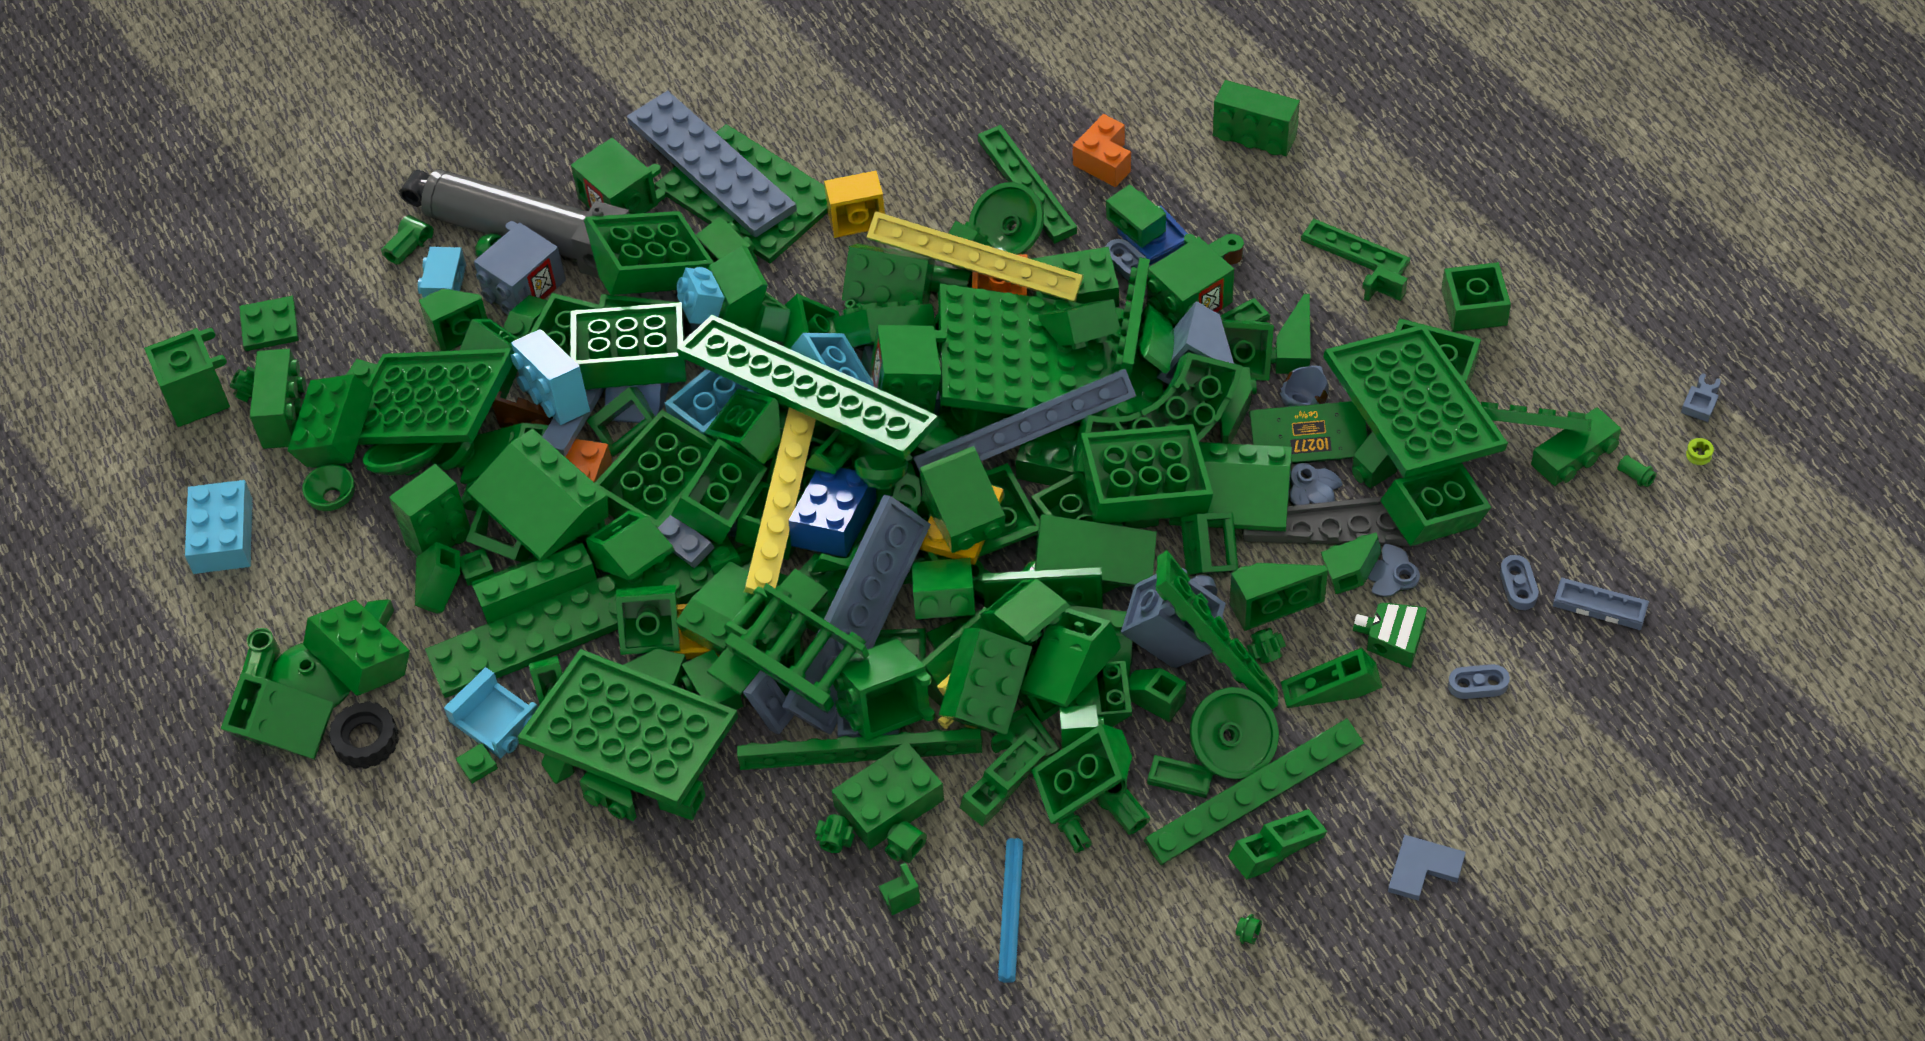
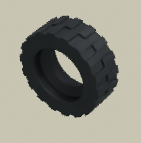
M364 701V703L357 702L350 707L347 706L335 716L334 721L330 724L329 738L335 755L339 760H342L343 764L346 766L350 765L352 768L358 769L360 767L366 769L370 766L379 765L380 762L386 761L389 758V755L396 749V743L398 744L399 738L397 734L399 732L392 714L389 713L386 707L383 708L376 702L374 704L370 703V701ZM372 724L377 727L379 736L371 745L358 748L350 743V734L357 726Z

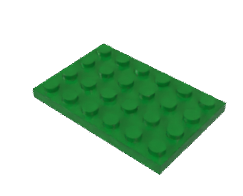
M725 124L716 133L794 201L797 208L796 212L755 238L676 166L654 184L655 190H664L666 197L708 224H711L719 216L727 223L733 222L739 229L740 236L742 238L747 236L755 245L754 254L771 264L828 213L825 185Z
M1424 324L1325 349L1324 360L1403 478L1506 450L1508 442Z
M513 349L382 354L366 383L374 393L357 445L473 442L513 365L511 354H514Z
M580 649L517 737L521 745L679 808L737 720L738 713L735 709Z

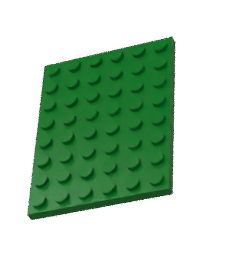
M940 284L938 290L939 330L947 333V340L939 342L941 369L940 405L1015 415L1118 372L1114 371L1117 354L1122 355L1117 353L1120 336L1123 335H1120V332L1110 335L1111 340L1101 343H1095L1094 339L1087 341V347L1072 350L1071 345L1059 346L1039 321L1038 315L1083 303ZM1116 308L1121 330L1124 309ZM1143 313L1141 314L1140 326L1146 320ZM1139 328V333H1138V339H1137V341H1138V340L1140 339V337L1143 335V333L1141 332L1140 328ZM1137 345L1130 376L1136 396L1092 414L1093 416L1119 417L1132 415L1152 405L1163 394L1162 380L1157 378L1159 369L1144 358ZM1080 419V420H1078V421H1075V422H1073V423H1079V424H1080V422H1081L1082 419Z

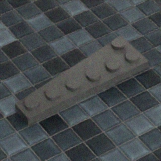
M1383 496L1288 506L1286 532L1241 529L1244 542L1344 544L1355 540L1359 536L1376 532L1380 546L1384 544L1410 546L1380 500ZM1421 543V544L1414 545V546H1411V547H1419V546H1422V543Z

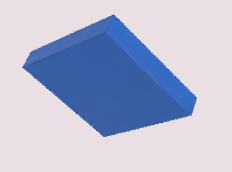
M1162 206L1160 207L1166 213V232L1143 248L1117 228V233L1124 240L1128 241L1147 259H1150V265L1185 245L1184 236L1188 234Z

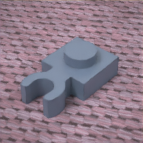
M1701 374L1697 387L1691 386L1681 413L1709 422L1718 401L1719 395L1716 393L1719 390L1721 380L1717 378L1714 384L1709 385L1704 382L1706 374Z

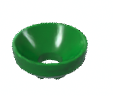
M474 441L444 443L440 452L432 459L433 465L436 464L442 470L464 467L475 453Z
M872 454L855 460L856 474L862 481L867 483L868 487L889 489L892 486H896V483L907 474L908 461L895 455Z
M334 464L324 465L314 469L307 475L302 485L304 498L314 509L333 511L343 507L351 500L355 492V482L352 474L345 467ZM330 490L340 492V496L334 501H326L324 499V495Z

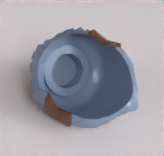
M1312 365L1300 367L1289 372L1286 380L1282 382L1283 387L1280 388L1282 402L1285 404V407L1325 404L1328 398L1329 384L1323 374L1322 367Z

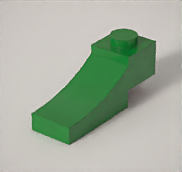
M1024 733L984 771L983 777L963 795L960 809L983 827L1003 808L1009 797L1030 775L1031 769L1039 765L1046 758L1047 751Z
M1307 809L1264 824L1260 833L1237 840L1228 858L1247 880L1269 872L1271 867L1286 857L1324 838L1328 831L1313 813Z

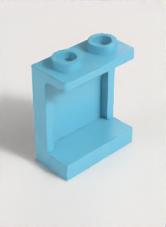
M485 667L444 709L450 723L479 744L482 743L487 750L501 759L506 753H512L519 744L517 736L535 713L538 705L534 702L528 705L497 683L495 674Z

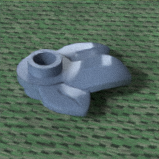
M1300 463L1291 470L1290 480L1292 488L1289 493L1290 499L1294 506L1335 501L1333 490L1338 489L1343 484L1341 479L1331 470L1325 468L1315 469L1309 464ZM1301 473L1306 474L1309 479L1303 478Z
M1384 544L1382 560H1377L1368 579L1375 582L1372 587L1373 594L1388 597L1396 594L1399 590L1414 588L1419 582L1420 573L1418 568L1409 562L1408 555L1403 549L1391 544ZM1402 574H1407L1410 576V578L1401 579L1400 576Z

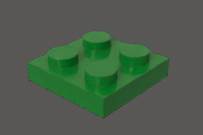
M293 295L239 306L245 351L299 341Z

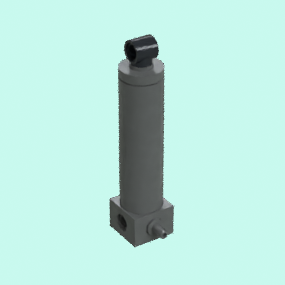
M442 169L435 170L431 175L422 170H413L399 190L400 197L409 205L415 207L422 205V211L425 216L484 234L493 233L503 237L507 233L506 223L514 221L518 224L520 222L557 246L560 256L577 260L580 273L599 278L584 223L585 217L630 214L627 209L595 201L590 210L585 211Z

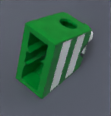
M1382 602L1378 604L1374 618L1357 614L1353 631L1369 635L1367 651L1412 668L1425 625L1427 608Z

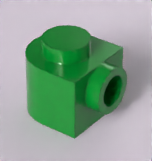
M902 821L900 824L895 823L888 832V845L884 850L893 860L899 861L902 859L909 864L925 845L927 834L907 821Z

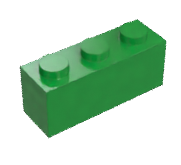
M1598 407L1585 415V419H1592L1591 431L1563 429L1534 449L1531 465L1553 486L1562 481L1565 483L1569 482L1582 467L1590 468L1603 453L1610 454L1618 447L1621 427Z

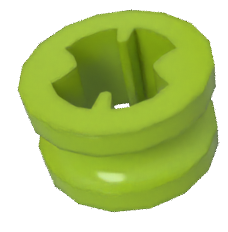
M1695 438L1688 444L1686 457L1695 465H1705L1711 461L1714 447L1710 441L1704 438ZM1701 448L1702 452L1705 451L1704 455H1699L1698 451L1695 452V449Z

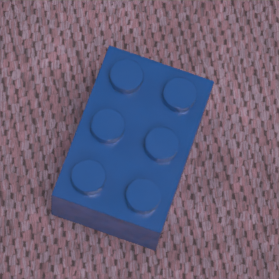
M840 468L835 474L816 470L789 519L791 546L847 557L876 502V488L868 487L867 483L859 478L855 470Z

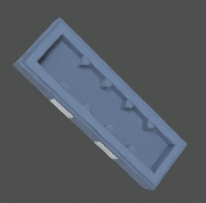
M1561 578L1553 607L1641 630L1649 601Z

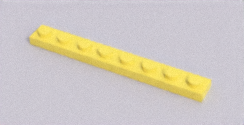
M876 211L867 234V238L1073 303L1076 301L1083 280V275Z
M790 407L788 408L744 592L754 594L753 591L757 587L763 588L766 583L773 588L777 586L790 531L789 519L795 510L816 419Z

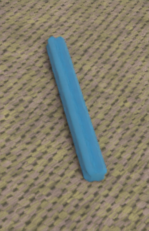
M1009 838L1006 841L998 970L999 981L1004 983H1012L1016 980L1023 841L1019 838Z

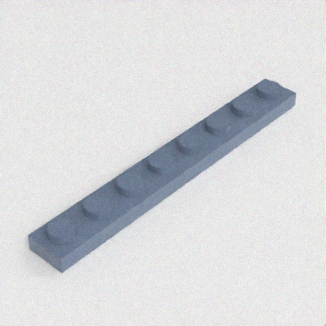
M1122 369L913 457V460L920 474V467L974 446L980 460L983 461L1083 419L1088 415L1133 398L1136 394L1126 369Z

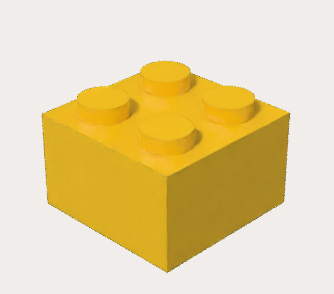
M877 171L824 181L828 216L834 238L869 231L875 211L885 214L883 192Z

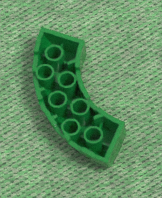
M1189 352L1179 358L1177 369L1166 390L1149 407L1128 416L1099 417L1088 415L1081 420L1073 457V470L1085 473L1081 433L1193 424L1199 442L1222 417V413L1236 390L1243 366Z

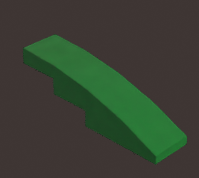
M1148 304L1142 311L1146 320L1139 327L1143 335L1137 341V346L1145 359L1167 374L1170 370L1174 349L1173 326L1170 319Z

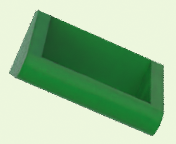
M628 387L590 417L587 422L602 443L608 444L610 454L616 456L630 445L655 416L638 387ZM635 404L645 419L614 442L606 425L631 405Z
M478 506L466 541L515 561L523 562L528 560L531 552L519 541H516L514 546L487 535L489 514Z
M1233 512L1194 514L1180 517L1187 575L1229 572L1238 569ZM1222 520L1226 565L1212 566L1207 521Z

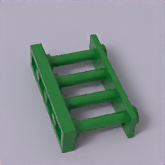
M766 583L763 589L767 597L771 599L746 635L742 634L741 637H738L731 632L725 640V644L730 652L828 714L834 705L829 695L831 693L830 687L854 653L867 659L869 653L864 645L866 642L853 632L849 635L792 600V595L781 586L773 588ZM782 606L795 614V616L771 650H766L763 653L755 648L757 646L756 641ZM807 622L820 631L795 666L791 665L788 669L780 663L782 661L780 657L804 623ZM831 637L844 645V648L820 682L816 681L813 685L805 679L806 675L804 673Z

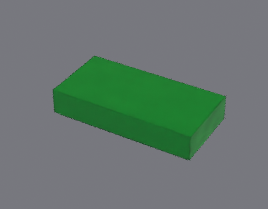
M1155 755L1147 784L1207 798L1214 773L1201 765Z

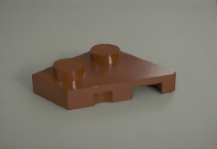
M501 391L498 392L492 404L500 428L520 423L549 425L553 417L549 418L540 404L536 405L519 397L516 402L500 398Z

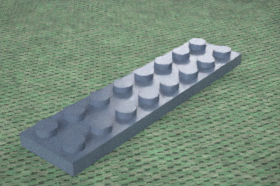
M668 90L627 115L629 125L755 238L797 211L794 201Z
M883 495L824 620L848 635L851 632L859 635L865 640L866 643L864 645L867 649L873 648L931 524L892 496ZM830 637L804 673L806 675L805 679L813 685L816 681L820 682L844 648V645ZM832 684L829 689L831 691L829 695L834 705L828 714L791 690L782 708L817 730L831 735L837 724L838 712L835 707V700H838L837 691Z

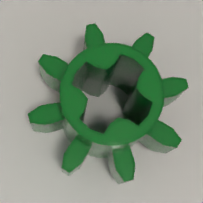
M249 366L245 372L238 369L230 383V388L235 390L233 393L235 397L246 403L249 397L252 398L255 369Z
M1266 628L1250 635L1252 643L1246 645L1248 652L1254 659L1259 658L1261 664L1269 663L1282 657L1280 648L1286 647L1281 633L1276 632L1273 634L1272 628Z
M835 814L829 815L826 822L818 821L815 831L817 835L816 841H820L819 846L823 850L830 853H840L843 846L851 847L855 835L852 833L854 828L850 826V821L847 818Z

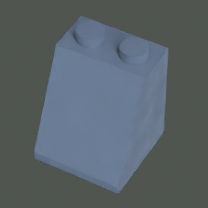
M1197 301L1173 328L1174 349L1170 370L1167 374L1159 370L1157 378L1170 384L1177 369L1179 358L1188 352L1234 364L1220 314Z

